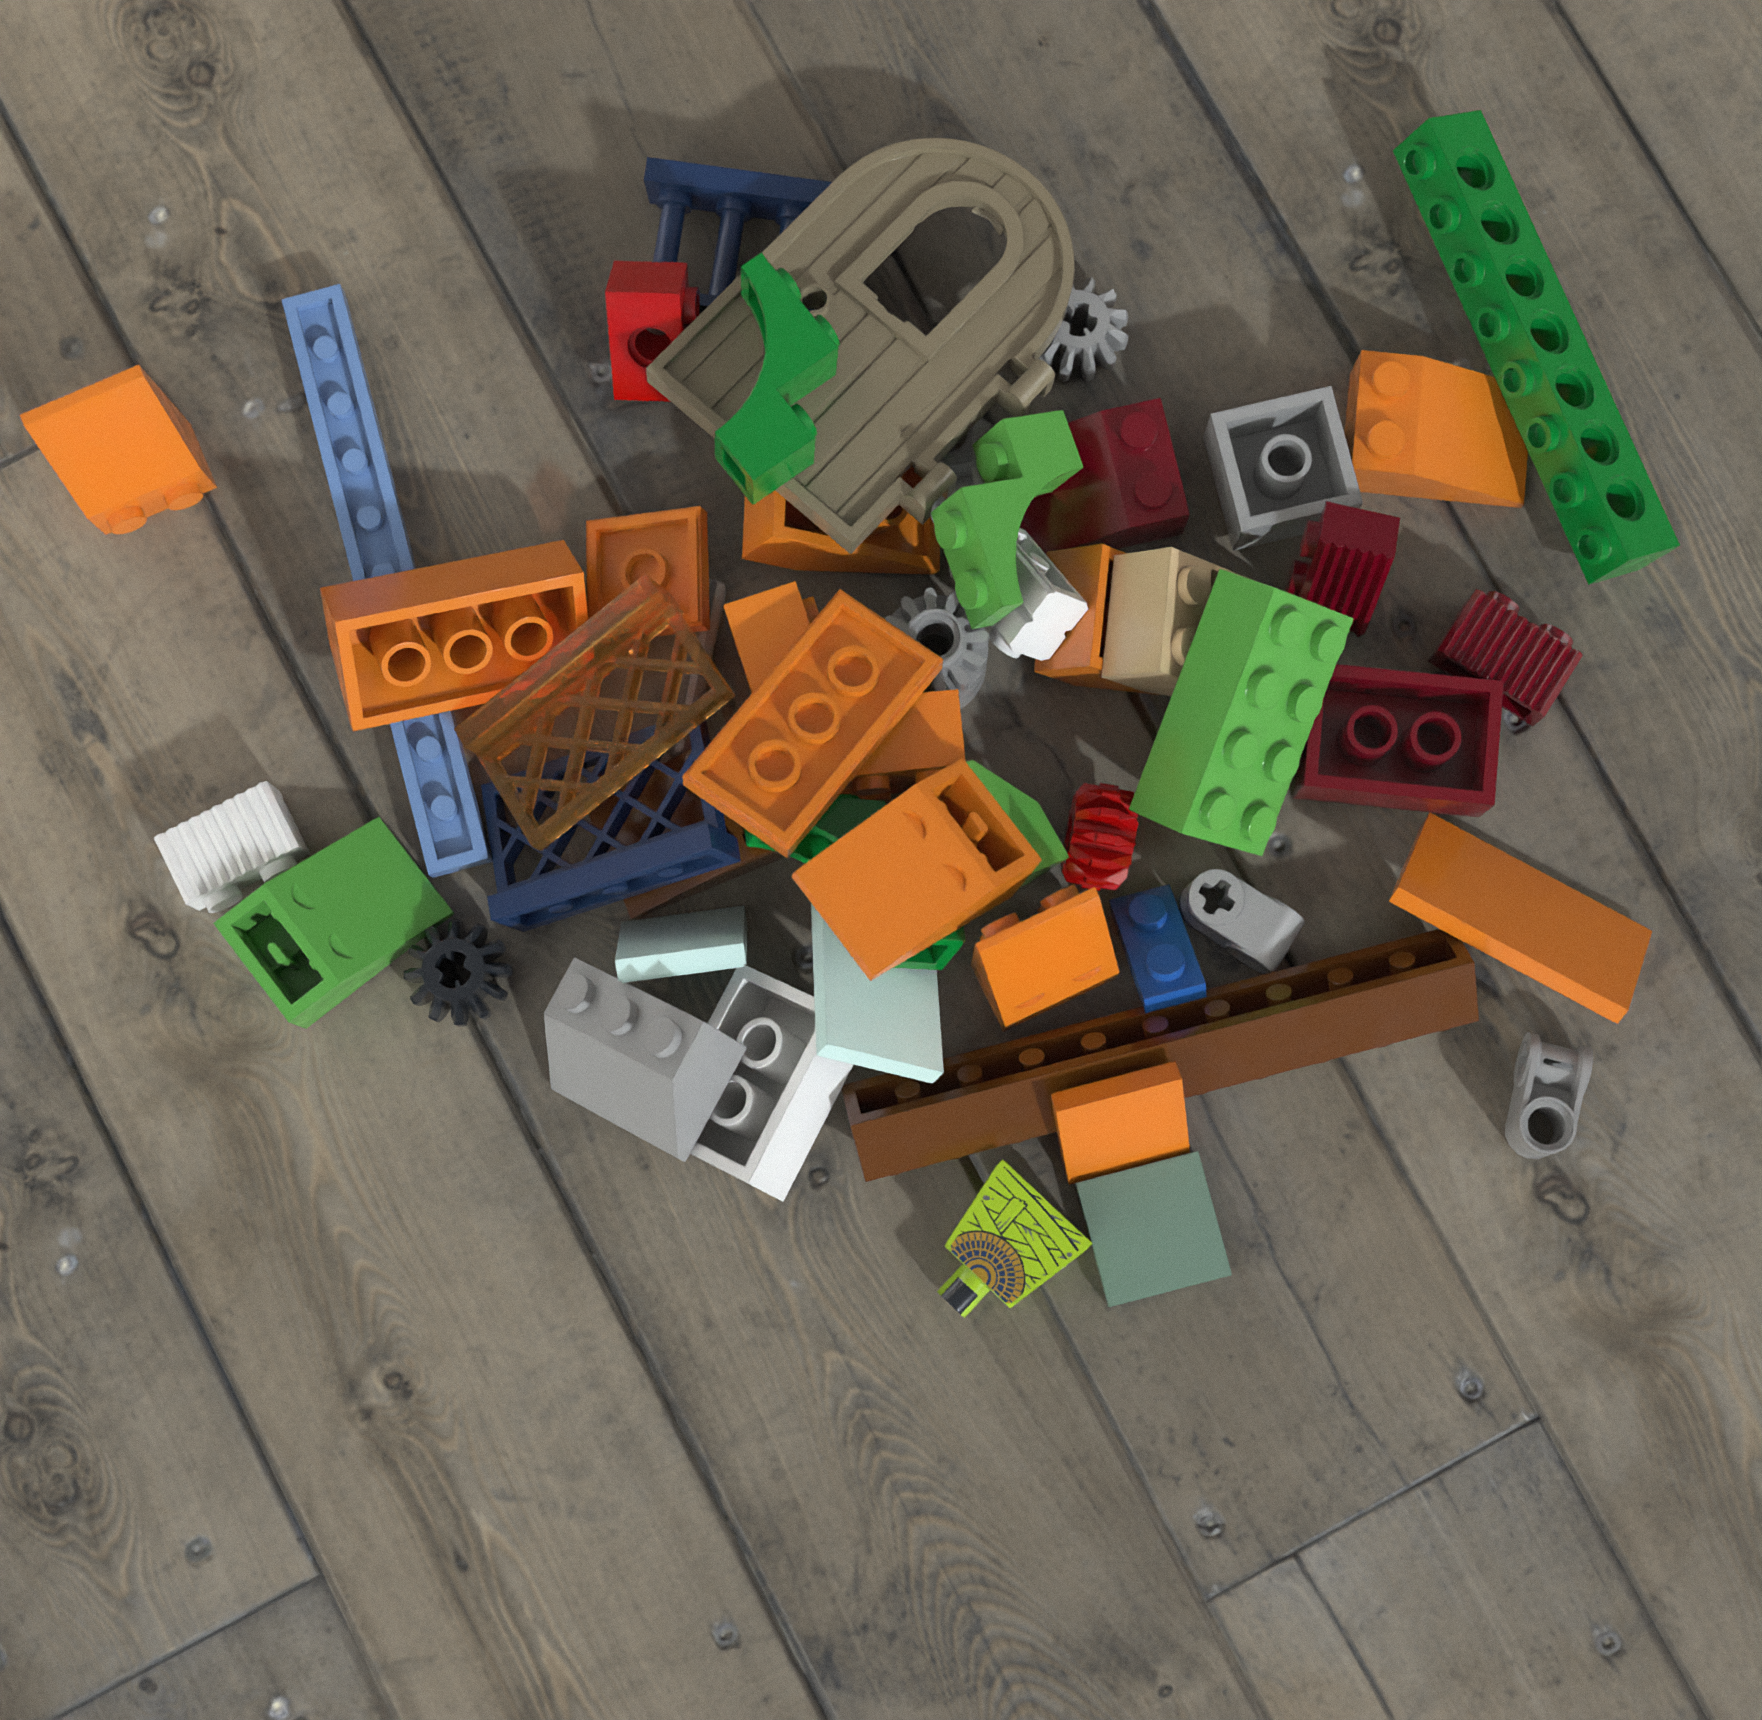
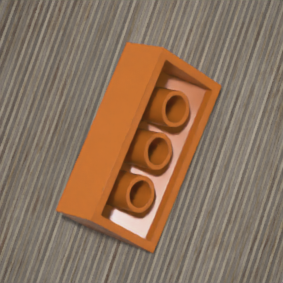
M564 540L320 588L329 644L352 731L595 680L584 572Z

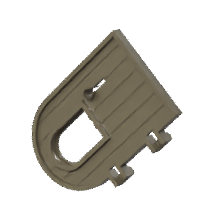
M950 138L913 139L880 148L864 156L839 175L762 252L775 270L780 267L784 268L792 276L801 293L800 301L806 308L812 306L820 308L811 310L810 313L813 317L818 314L822 315L831 324L840 342L836 375L795 402L808 413L817 429L814 464L775 491L850 554L898 505L922 525L930 518L933 504L941 496L946 499L949 498L955 491L957 476L953 470L940 461L996 402L1014 417L1028 415L1031 401L1038 394L1045 397L1052 389L1055 373L1045 361L1038 358L1054 339L1066 313L1074 279L1072 239L1060 208L1042 183L1027 169L998 151L972 142ZM950 207L972 208L971 212L989 220L1000 236L1004 233L1006 237L1005 252L1000 261L926 336L908 320L903 323L895 315L888 313L885 307L877 301L878 296L862 282L914 231V227L918 223H922L928 216ZM741 274L646 368L647 382L714 439V432L728 422L748 399L756 385L765 357V349L759 326L751 309L741 296ZM1008 365H1011V370L1020 377L1013 385L999 375ZM911 466L914 468V472L922 478L914 489L901 479Z

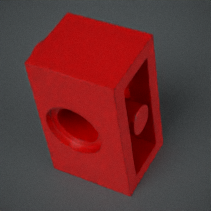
M614 261L605 290L614 400L671 402L647 382L646 368L700 315L699 288L689 287L688 265L684 262ZM647 329H658L667 335H655Z

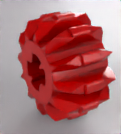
M1083 783L1076 791L1072 799L1071 809L1069 810L1063 847L1069 858L1061 862L1062 873L1066 882L1080 884L1081 888L1086 889L1095 887L1097 891H1100L1101 888L1116 890L1127 878L1129 865L1132 864L1133 849L1136 845V831L1139 824L1137 821L1138 814L1129 810L1134 797L1133 791L1121 790L1117 785L1099 783V785Z

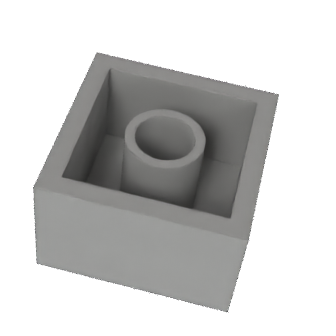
M1332 386L1210 414L1203 439L1233 551L1303 535L1308 519L1319 521L1325 501L1356 508L1362 506L1363 501Z

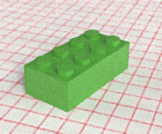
M1219 569L1129 810L1181 834L1262 856L1269 837L1275 829L1277 817L1291 780L1299 767L1301 754L1315 718L1321 710L1323 697L1338 658L1345 648L1346 638L1354 618L1275 587Z

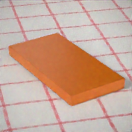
M839 589L682 776L683 785L788 859L942 670L943 658Z
M1430 812L1418 830L1389 899V902L1617 1024L1629 1010L1652 934V930Z

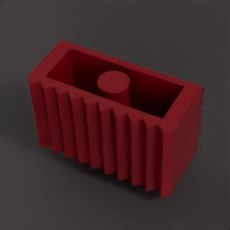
M1325 501L1319 521L1308 519L1306 522L1299 550V556L1306 559L1305 561L1294 559L1286 592L1354 618L1349 633L1354 632L1357 637L1364 635L1396 554L1400 517Z
M1476 589L1460 609L1428 662L1450 676L1504 681L1502 708L1529 725L1534 726L1545 717L1583 654L1579 650L1572 649V638L1561 629L1545 623L1538 627L1537 624L1529 622L1526 617L1519 616L1520 607L1509 597L1496 591H1488L1485 594L1483 591Z

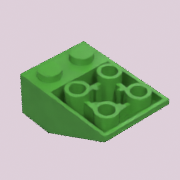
M377 817L266 882L213 924L286 1020L291 1024L307 1029L409 950L411 945H415L426 936L425 930L430 926L437 928L455 913L383 820Z

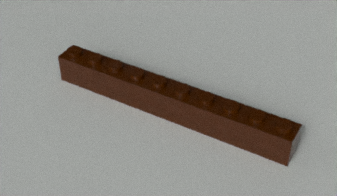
M1436 929L1207 989V997L1156 1011L1145 1013L1142 1006L943 1058L944 1073L934 1083L886 1073L844 1084L842 1093L865 1182L898 1175L913 1169L959 1159L970 1154L1020 1143L1031 1138L1057 1132L1050 1094L1160 1064L1176 1061L1182 1077L1184 1098L1477 1022L1479 1021L1475 962L1461 940L1441 929Z

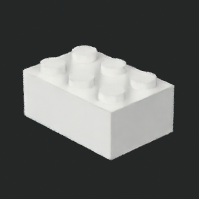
M744 965V967L736 968L708 1024L746 1046L747 1049L690 1154L783 1202L854 1064L816 1055L815 1002L813 996Z

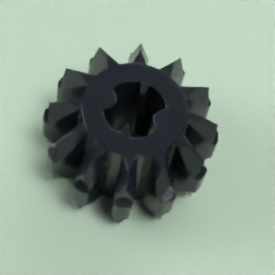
M451 919L448 925V939H445L437 928L430 926L425 930V933L433 946L426 951L418 945H411L408 951L411 956L422 961V967L405 970L403 973L404 979L412 983H424L413 992L410 1000L417 1006L426 1005L432 1001L428 1017L438 1023L447 1016L451 1009L454 1025L458 1027L466 1026L469 1020V1006L472 1007L480 1018L486 1020L491 1016V1010L483 999L489 994L497 1000L505 1001L508 996L506 990L493 984L494 978H507L513 974V967L502 962L492 963L506 950L505 944L499 939L485 944L488 928L480 923L472 927L466 936L463 922L459 919ZM461 958H466L464 967L471 972V976L465 984L456 980V988H451L453 979L446 974L447 968L452 962L461 966Z

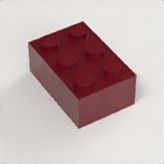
M1336 664L1323 697L1321 710L1315 718L1300 757L1299 767L1295 774L1293 798L1480 817L1495 805L1504 681Z

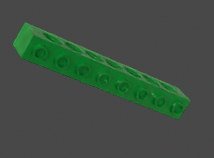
M1481 110L1428 118L1392 151L1588 585L1638 571L1679 547V541Z

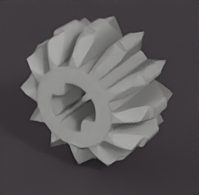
M1092 276L1084 282L1083 290H1075L1073 284L1061 326L1050 345L1039 357L1050 367L1056 363L1060 364L1059 378L1063 382L1071 377L1072 368H1079L1081 376L1087 382L1094 379L1095 364L1110 371L1115 367L1117 360L1114 351L1125 350L1127 346L1128 335L1121 329L1127 325L1128 313L1126 309L1113 308L1117 298L1114 288L1103 292L1099 296L1094 294L1096 281ZM1072 323L1085 325L1083 336L1069 334Z

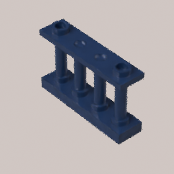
M647 157L644 184L650 204H656L661 209L653 262L678 261L685 214L690 213L692 209L716 212L717 216L721 219L709 293H700L701 314L735 280L744 222L750 221L751 217L775 220L780 226V235L832 182Z

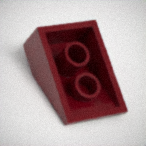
M1161 398L1102 410L1069 422L1068 425L1083 468L1054 491L1034 497L1026 509L1019 527L1030 535L1046 555L1049 551L1105 544L1119 549L1182 535L1190 513Z

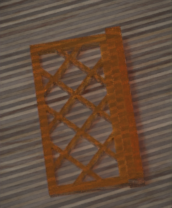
M646 573L454 728L464 747L477 755L530 845L539 851L546 848L736 696L683 618L684 611L673 595ZM670 625L676 634L671 659L647 658L650 641ZM687 653L694 662L686 661ZM616 668L628 669L622 699L599 697L602 680ZM644 670L668 672L661 703L637 701ZM683 673L703 675L711 687L708 692L691 705L676 704ZM568 707H580L574 737L551 736L555 717ZM596 709L619 711L612 742L589 740ZM634 712L658 714L653 736L643 744L628 743ZM521 745L532 746L525 777L508 775L501 761ZM548 747L571 749L563 781L541 778ZM586 751L609 753L603 776L593 784L579 782ZM516 787L522 788L521 795ZM538 789L560 791L556 813L539 826L533 816Z

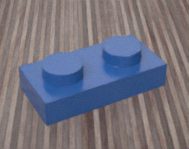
M1170 884L1109 900L1111 916L1145 1013L1207 997L1206 982Z

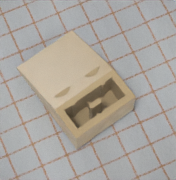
M1173 547L1114 555L1102 678L1140 691L1172 696L1219 569L1237 575L1240 574Z

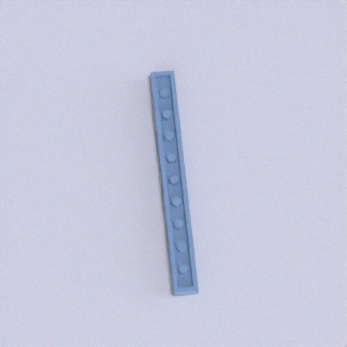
M337 284L281 299L353 581L417 569L346 294L342 286ZM454 711L391 723L390 727L428 875L435 878L493 862Z

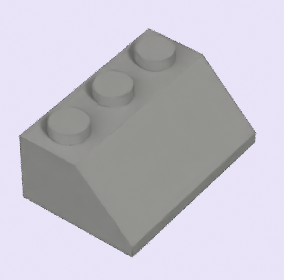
M575 957L544 1011L551 1089L679 1160L686 1162L747 1047L706 1022L627 983H622L617 978Z

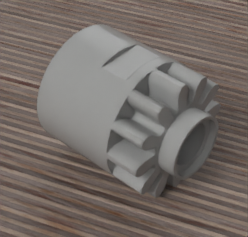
M927 588L924 596L913 600L907 596L901 599V607L892 616H887L885 620L925 647L935 645L948 651L940 656L943 658L942 670L924 692L958 689L960 709L963 708L977 695L983 684L988 658L989 633L984 627L971 629L965 609L959 603L956 592H952L949 596L937 595L933 588Z

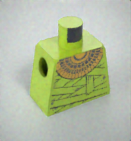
M1002 1159L993 1169L944 1245L962 1265L939 1288L937 1293L964 1318L990 1290L1005 1305L1011 1308L1085 1252L1092 1243Z

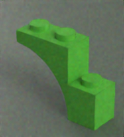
M1063 410L1005 418L999 421L972 444L976 455L977 469L985 483L961 487L931 512L935 524L936 539L944 549L955 581L957 599L965 609L971 629L992 626L1024 603L1016 570V544L1024 513L1034 497L1054 491L1083 468Z

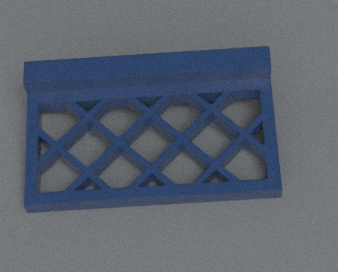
M695 710L481 785L497 887L496 894L487 896L490 920L525 932L740 862L737 837L727 833L724 814L701 798L705 820L685 827H681L670 820L688 790L683 785L682 776L711 743L706 715ZM689 733L692 751L678 773L660 762L673 738ZM649 747L647 753H645V752H643V751L641 750V749H644V748ZM632 753L641 758L642 761L625 791H622L606 781V778L618 757ZM595 766L592 772L587 769L589 767ZM656 768L675 779L657 812L638 801L639 796ZM578 772L588 779L569 810L553 800L552 797L566 775ZM541 784L539 790L534 788V786ZM601 787L620 798L602 830L584 819ZM524 790L534 798L516 828L506 820L503 797ZM547 806L565 816L548 848L530 837ZM635 807L653 819L640 841L627 846L615 838L632 808ZM578 826H581L597 836V839L585 860L572 864L561 856ZM666 827L672 830L670 832L662 834ZM525 844L541 853L543 857L529 879L516 883L514 863ZM610 846L616 848V850L607 852ZM556 864H558V865H560V866L562 867V868H559V869L554 870Z

